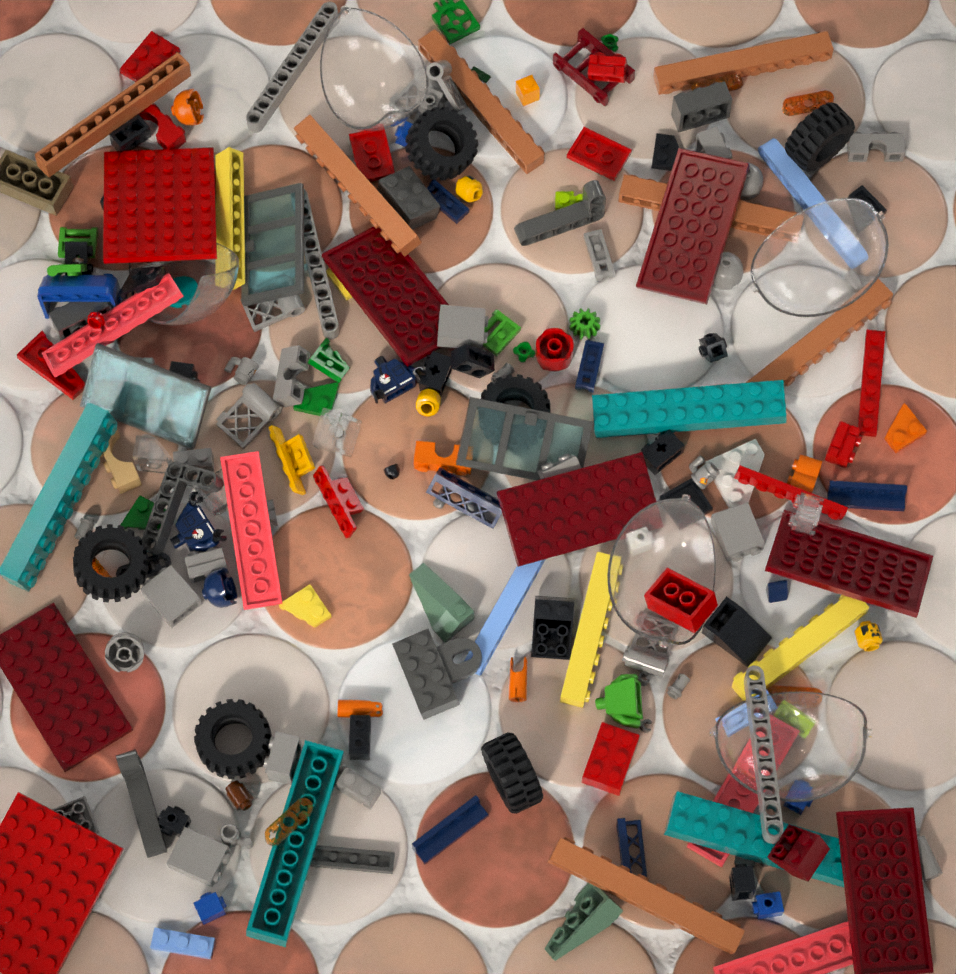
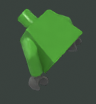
M643 671L639 676L637 674H621L610 685L605 687V697L596 698L597 710L606 709V713L612 717L613 721L623 726L635 729L640 727L642 732H650L651 729L645 728L644 723L651 724L652 721L649 719H645L643 722L640 721V719H643L641 686H646L650 681L643 680L641 677H647L648 673Z

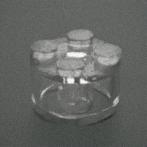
M803 492L800 495L797 494L793 503V507L796 508L795 513L790 514L788 526H791V530L814 536L816 531H812V528L815 529V526L817 527L823 507L819 502L822 503L824 498Z

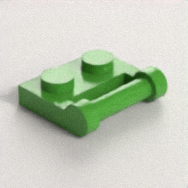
M60 227L58 257L65 258V242L80 241L90 242V245L93 246V257L90 258H96L98 228L67 229V227ZM67 236H90V238H67Z
M87 264L51 265L47 268V273L50 276H56L67 272V276L82 275V272L87 271Z
M497 309L488 320V327H484V332H488L497 321L501 323L487 337V344L483 343V346L495 356H498L521 331L520 326Z

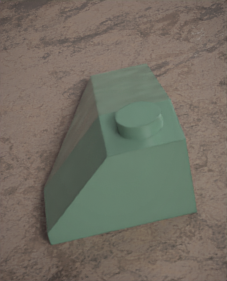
M422 563L409 574L432 630L444 643L448 642L475 619L474 610L425 563Z
M588 883L574 899L576 904L572 911H567L564 916L566 918L564 924L556 929L545 947L546 952L553 960H558L609 927L623 912L619 905L602 889Z

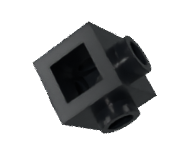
M709 333L704 338L699 339V353L710 363L728 357L726 341L717 333Z
M168 806L166 810L161 811L158 817V824L162 828L161 832L170 837L172 835L180 837L184 827L188 828L191 823L190 817L178 806L174 808Z

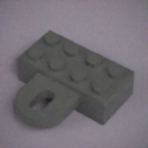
M429 629L392 643L423 720L460 705L452 684L475 674L482 663L481 650L473 640L456 638L436 647ZM465 651L473 653V657L470 660L460 664L453 662V658Z

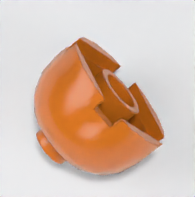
M193 88L181 91L175 97L171 106L173 116H176L181 124L188 126L200 125L203 122L204 114L200 115V109H203V104L199 93L194 91Z

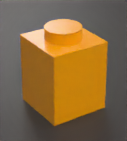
M533 75L516 81V94L523 106L538 101L540 98V88Z

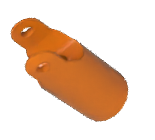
M511 657L509 700L512 702L526 701L527 658L524 657L522 671L514 672L513 657Z
M338 699V717L350 718V715L380 717L383 714V706L380 702Z

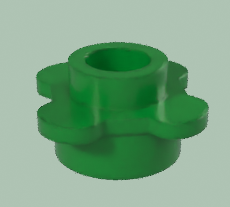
M607 34L601 37L602 44L613 52L618 50L617 42L619 39L617 36Z
M528 342L520 343L517 347L513 348V353L517 354L520 362H526V359L535 356V351L532 350Z

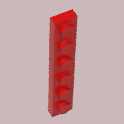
M867 329L865 334L857 426L861 429L859 435L876 437L885 331Z
M739 465L734 476L742 484L755 486L759 491H768L780 499L786 498L795 505H804L809 507L811 511L827 514L829 518L834 520H842L848 509L846 506Z

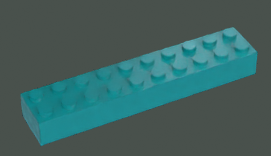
M783 380L592 395L596 438L665 433L669 429L672 432L784 424L787 420Z
M89 402L87 403L0 567V576L8 583L28 592L35 586L37 576L44 569L49 553L53 552L58 536L62 535L67 519L71 518L76 502L80 501L84 487L89 484L93 470L98 467L102 453L107 450L108 441L117 431L118 423L108 410Z
M305 740L246 929L247 937L286 947L343 760L344 751Z
M679 791L675 793L663 835L782 869L767 857L776 843L771 844L763 839L760 815ZM783 822V832L789 825L788 823ZM798 827L820 835L830 848L811 878L844 888L839 838ZM768 829L770 834H778V832L775 829Z

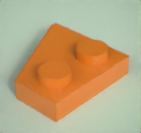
M904 403L884 439L893 451L897 453L924 436L927 430Z

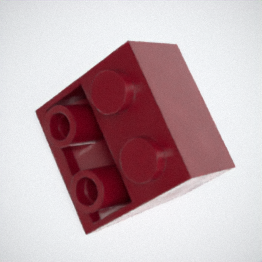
M789 824L767 857L792 876L809 882L830 848L820 835Z

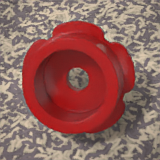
M91 312L88 315L87 323L90 327L99 329L105 325V318L100 312Z

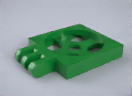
M439 0L441 6L438 2L433 3L437 12L432 14V20L449 45L480 30V24L463 0L456 3L453 0H446L448 3L445 0ZM461 9L465 14L459 17L453 11ZM447 15L449 22L441 25V18ZM458 20L460 23L458 25H454L453 21ZM470 20L471 25L465 30L463 23ZM451 29H453V30H457L458 33H457V34H454V33H450V32H448V31L451 30Z

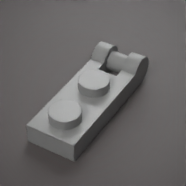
M602 229L584 233V240L596 280L601 281L605 277H615V271ZM606 266L607 270L601 271L600 267Z

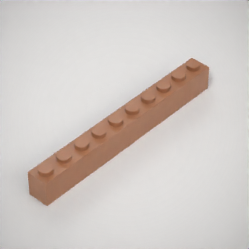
M434 29L418 40V50L430 63L447 60L451 64L452 72L450 76L469 109L526 174L544 163L545 152L542 147L537 146L532 136L523 130L521 123L512 118L511 112L501 105L496 95H492L487 84L479 80L477 73L474 70L471 71L466 60L457 55L456 49L447 43L442 33L439 34Z
M828 31L657 66L654 67L653 78L659 95L670 94L679 90L686 91L693 87H705L715 82L720 83L731 79L738 80L746 76H757L765 72L772 73L784 68L791 69L794 66L809 65L817 61L824 62L832 58L834 49Z
M177 52L35 153L37 166L48 177H51L107 137L111 132L191 76L190 64Z
M308 115L293 128L297 133L295 138L299 143L307 145L305 149L311 156L315 154L317 163L322 168L326 167L328 169L326 173L332 180L337 179L338 187L343 192L347 191L349 193L348 198L353 204H359L360 207L358 209L364 216L368 215L371 218L369 222L373 227L381 229L380 234L386 241L390 240L392 242L391 247L397 254L401 252L405 257L422 243L417 234L311 115Z
M624 174L618 202L659 211L668 183H660L653 179H643L635 175ZM739 199L731 228L797 243L804 215L795 211H783L777 207L770 208L759 203L753 204Z
M878 278L746 383L783 380L784 386H790L795 381V377L799 374H805L809 370V366L813 363H819L827 352H833L838 343L848 340L853 331H859L865 325V322L873 320L881 309H887L892 304L893 293Z
M564 837V839L559 838L547 861L548 863L729 954L736 952L745 930L740 928L741 925L732 920L727 922L717 912L711 911L709 913L704 910L703 905L697 902L690 903L685 900V896L676 892L672 894L667 891V887L659 883L654 885L648 882L649 879L641 874L636 876L630 873V869L626 866L619 865L618 867L612 864V860L608 857L594 855V851L588 847L583 846L580 848L576 846V842L570 838Z

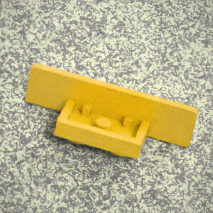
M273 425L269 426L270 438L276 445V453L283 463V471L289 478L291 490L300 495L306 494L300 477L315 469L303 436L298 434L286 441L280 428Z

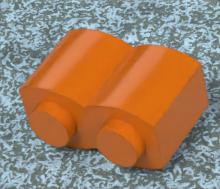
M800 454L799 460H794L792 470L795 472L793 476L789 475L787 484L813 493L823 461Z

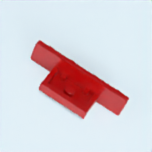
M324 465L319 466L313 474L315 483L323 494V498L326 500L345 538H350L357 529L350 515L361 513L364 508L347 477L331 480Z

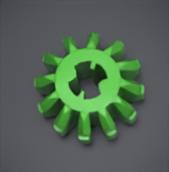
M582 308L579 309V313L574 311L573 317L569 319L571 324L569 329L573 331L574 337L580 335L581 340L584 336L588 340L591 338V335L596 337L597 331L601 327L599 324L600 317H596V311L590 313L589 308L586 312Z

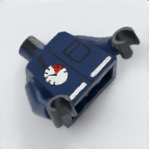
M380 356L374 361L378 368L373 371V377L370 381V392L376 404L379 399H383V402L386 404L416 387L415 378L419 382L421 381L420 376L427 375L423 367L415 368L411 365L407 367L404 362H399L397 359L387 362L384 356Z
M198 492L190 493V501L185 505L177 519L175 527L179 534L170 539L175 549L185 544L190 552H205L208 548L217 546L219 541L224 542L227 540L226 536H220L224 530H215L201 507L196 505V503L203 502L202 496H199L196 500Z

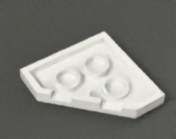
M756 439L705 462V464L712 462L719 470L720 474L713 481L728 508L749 503L754 486L742 484L734 476L739 465L759 472L765 454Z

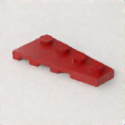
M41 331L17 354V359L74 400L84 391L85 383L73 368L68 369L64 374L56 378L54 377L42 355V352L54 346V344Z

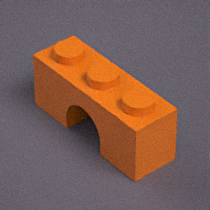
M416 441L414 469L421 472H428L429 470L437 472L439 468H442L460 476L471 474L472 470L469 467L456 465L460 445L454 444L453 453L449 457L443 458L435 453V442ZM469 446L466 459L473 460V446Z

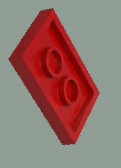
M151 31L119 69L120 73L137 82L177 52L180 53L181 50L176 45Z
M384 127L349 134L355 165L370 182L379 181L395 173Z
M583 127L568 151L566 158L615 181L630 157L632 149Z

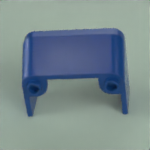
M108 273L79 276H50L47 274L41 281L37 297L45 319H49L50 302H111L112 308L121 303V297L118 294L121 289L117 278Z

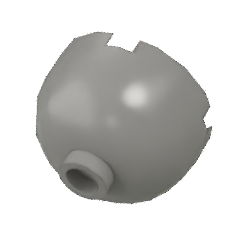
M749 163L750 167L740 196L742 200H750L757 197L763 187V174L752 163Z
M723 252L713 286L720 290H729L741 282L743 264L735 254Z
M122 632L112 636L105 648V660L113 670L117 672H132L138 669L143 662L144 646L136 635Z

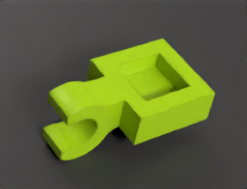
M556 191L555 210L581 202L583 194L574 196V191Z

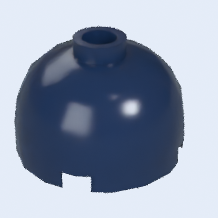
M226 568L209 573L202 589L204 599H208L212 605L219 608L237 603L234 601L237 598L236 586L233 578H228L226 575L229 572Z

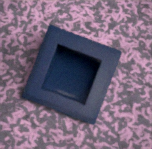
M787 580L767 584L766 593L769 603L787 600Z

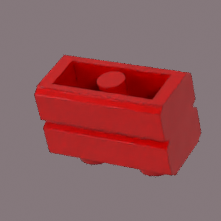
M597 52L595 55L590 54L588 66L589 80L625 83L627 71L626 57L621 54L606 56V54Z
M840 421L825 460L843 468L847 467L848 462L852 463L856 455L853 452L854 447H859L862 436L859 435L861 429Z

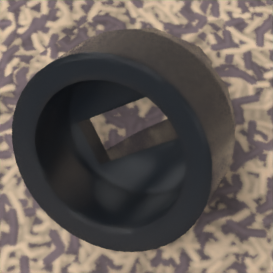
M398 464L383 469L387 478L394 480L399 477L400 469Z

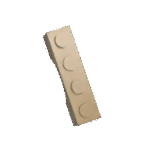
M117 429L116 433L108 441V448L102 453L101 457H105L106 462L103 464L107 473L111 472L113 478L110 480L114 489L118 488L120 494H123L142 484L133 462H123L112 455L115 443L121 438Z

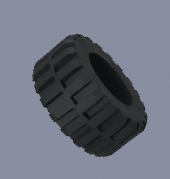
M832 102L823 104L818 109L813 110L811 114H808L791 132L792 134L785 143V151L803 171H815L826 162L828 163L831 158L844 148L854 133V121L838 104Z
M434 107L423 112L409 128L405 140L408 143L405 146L406 152L410 153L408 158L410 162L413 161L415 164L413 167L416 170L420 169L422 175H430V179L434 180L439 177L441 181L448 178H456L457 175L464 172L473 162L478 152L476 149L478 147V139H475L478 135L476 130L472 129L473 124L471 121L468 122L464 114L459 115L457 110L452 109L450 111L448 107H442L441 109ZM439 131L446 134L454 144L455 156L448 157L437 153L430 145L429 132Z
M509 374L504 379L498 377L495 379L496 383L490 382L487 385V390L485 389L481 393V399L499 403L517 400L526 403L534 410L549 413L551 411L550 399H548L546 390H542V385L538 382L534 384L532 378L527 377L525 379L520 374H517V377H512V374ZM478 407L480 428L483 430L485 437L491 438V443L497 445L500 442L504 421L497 416V410ZM537 418L536 426L524 424V422L512 424L507 447H511V450H517V447L522 446V449L528 448L530 443L532 445L536 444L538 438L542 439L544 436L547 420Z
M107 524V528L98 526L95 532L89 530L86 533V538L81 537L78 541V546L74 550L73 569L79 587H83L85 594L89 595L91 593L92 598L95 600L103 598V602L109 603V599L121 602L122 597H125V599L130 598L132 592L137 593L140 590V585H144L146 575L148 574L147 548L142 544V539L139 536L135 537L134 531L131 529L125 531L124 526L118 525V528H113V524ZM117 550L127 556L130 564L128 570L122 575L104 577L93 569L92 561L102 551Z
M226 699L227 703L222 704L219 701L215 703V708L209 707L206 709L207 714L205 716H200L198 719L200 723L195 727L196 736H194V743L202 763L207 766L209 771L212 773L216 772L217 776L222 778L226 775L228 779H235V776H240L241 779L246 777V773L254 774L257 772L256 768L258 766L262 767L264 765V759L270 755L269 743L272 734L263 712L260 709H256L254 704L250 702L245 704V701L238 699L237 702H233V699ZM238 723L250 729L252 741L244 751L228 755L221 753L216 748L215 738L223 727Z
M507 732L483 744L481 751L484 762L508 810L511 813L517 814L540 803L543 799L540 782L526 751L516 735Z

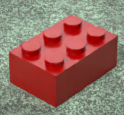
M668 567L644 594L648 609L693 633H696L718 606L714 591Z
M602 722L582 776V783L620 796L640 735Z

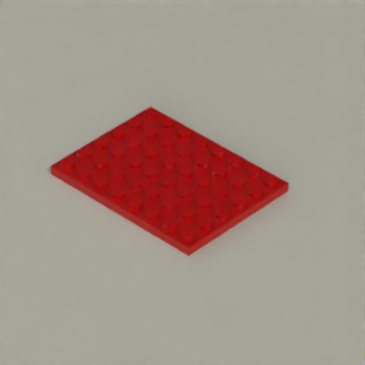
M213 147L104 152V264L217 259Z
M20 792L15 796L0 825V973L59 974L124 848Z

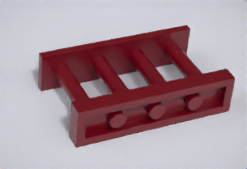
M582 28L578 31V43L563 57L556 52L553 54V65L558 71L565 73L593 96L597 103H601L606 107L608 105L607 94L619 83L609 82L601 90L594 84L596 81L585 77L581 72L589 66L590 55L576 68L569 64L568 61L582 48H586L593 55L601 52L606 54V56H613L615 53ZM627 64L625 81L630 84L635 79V70Z

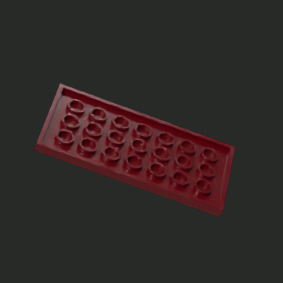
M681 148L678 149L636 283L638 289L707 305L750 167L749 163Z
M371 227L322 253L321 258H323L331 271L408 367L428 356L432 351L435 352L442 348L437 346L439 312L441 305L449 304L409 254L405 257L401 252L397 254L391 247L392 242L390 240L386 241L380 234L381 229L379 227L376 229Z
M642 452L496 492L517 567L624 537V532L645 525L647 530L663 526Z
M784 510L765 571L917 618L933 555Z
M54 602L0 634V668L64 772L133 731L130 723Z
M914 807L836 812L854 974L934 973Z

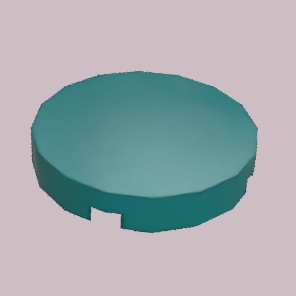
M187 276L174 278L173 280L184 297L171 304L170 307L181 308V305L186 304L188 306L192 304L199 295L197 282Z

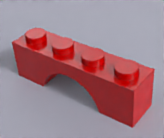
M151 104L139 113L143 120L152 121L159 127L156 138L158 145L163 149H178L186 142L184 129L179 125L176 126L167 114H162L156 104Z

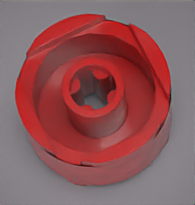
M550 328L537 338L536 360L543 370L561 371L570 366L574 348L572 337L560 328Z

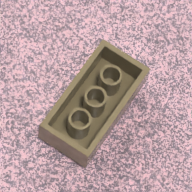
M5 150L0 158V193L57 216L74 187L71 177L59 171L48 177L37 166V162Z

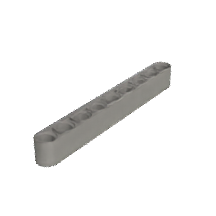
M325 2L248 111L246 120L248 129L251 132L258 133L263 130L336 24L338 11L334 2Z
M304 189V213L307 214L304 216V230H311L310 232H304V256L322 332L325 338L332 340L339 335V324L324 261L321 258V248L308 194ZM291 193L292 205L295 214V193ZM310 245L315 246L314 248H307ZM314 261L319 262L318 264H311ZM318 277L323 278L320 281L315 280ZM320 294H327L325 297L319 296ZM325 310H330L329 313H323ZM329 326L335 327V328L332 329V330L326 329V328H328Z
M754 665L750 666L746 671L744 689L762 836L766 842L774 844L780 840L784 828L765 677L762 668ZM755 675L758 677V680H752L749 676ZM752 694H758L761 698L755 699L752 697ZM754 713H761L763 718H757ZM756 732H763L765 737H759ZM759 751H765L768 756H761ZM761 770L769 771L770 775H763ZM769 789L773 795H766L763 790ZM766 809L774 810L775 815H769ZM773 828L778 832V834L772 835L769 833L768 829Z

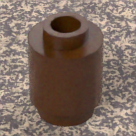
M236 780L226 787V795L237 810L245 811L253 805L252 801L254 798L243 783Z

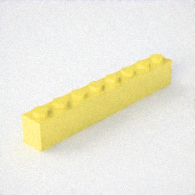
M228 147L215 155L217 287L233 291L245 284L243 152Z
M601 552L596 554L561 693V703L583 708L584 703L589 702L591 691L588 690L589 683L593 684L595 672H592L593 666H598L600 654H597L598 647L603 646L605 636L601 634L603 629H607L609 618L606 617L607 611L612 609L613 600L610 598L612 593H616L618 582H615L616 575L620 576L622 564H619L620 557Z
M841 595L839 597L840 601L836 604H829L823 610V614L813 616L807 626H800L794 631V636L790 639L788 637L784 638L778 644V648L768 650L763 655L764 658L758 662L756 660L749 667L755 665L762 668L767 690L866 615L869 610L866 602ZM740 672L733 678L732 688L746 702L744 689L746 672ZM755 675L749 676L752 680H758V677Z

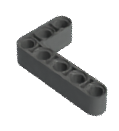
M592 180L584 185L581 202L517 224L514 230L521 246H527L602 219L605 213L606 197L599 181Z
M180 462L170 463L166 469L142 537V544L146 546L147 552L152 555H158L164 551L187 485L210 492H219L224 484L223 479L209 470ZM214 478V482L209 485L210 481ZM168 505L167 510L163 512L165 506ZM161 524V528L157 530L158 525ZM155 542L154 547L151 548V544Z
M136 749L116 755L120 772L127 785L147 858L166 853V844L158 824V816L145 770Z

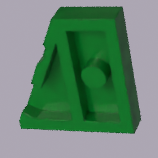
M325 338L309 359L308 364L340 383L350 367L341 359V355L337 350H332L329 346V339Z
M335 382L304 389L302 404L294 405L293 410L330 418L339 383Z
M140 495L120 525L124 526V529L138 528L139 530H145L154 502ZM161 524L158 525L157 530L161 528Z

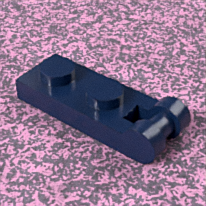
M433 179L429 183L427 189L440 205L439 210L456 224L459 223L469 213V208L436 180Z
M590 340L585 341L575 390L581 391V389H585L588 392L594 393L604 343ZM583 377H584V378H589V379H590V383H589V382H584V381H583Z

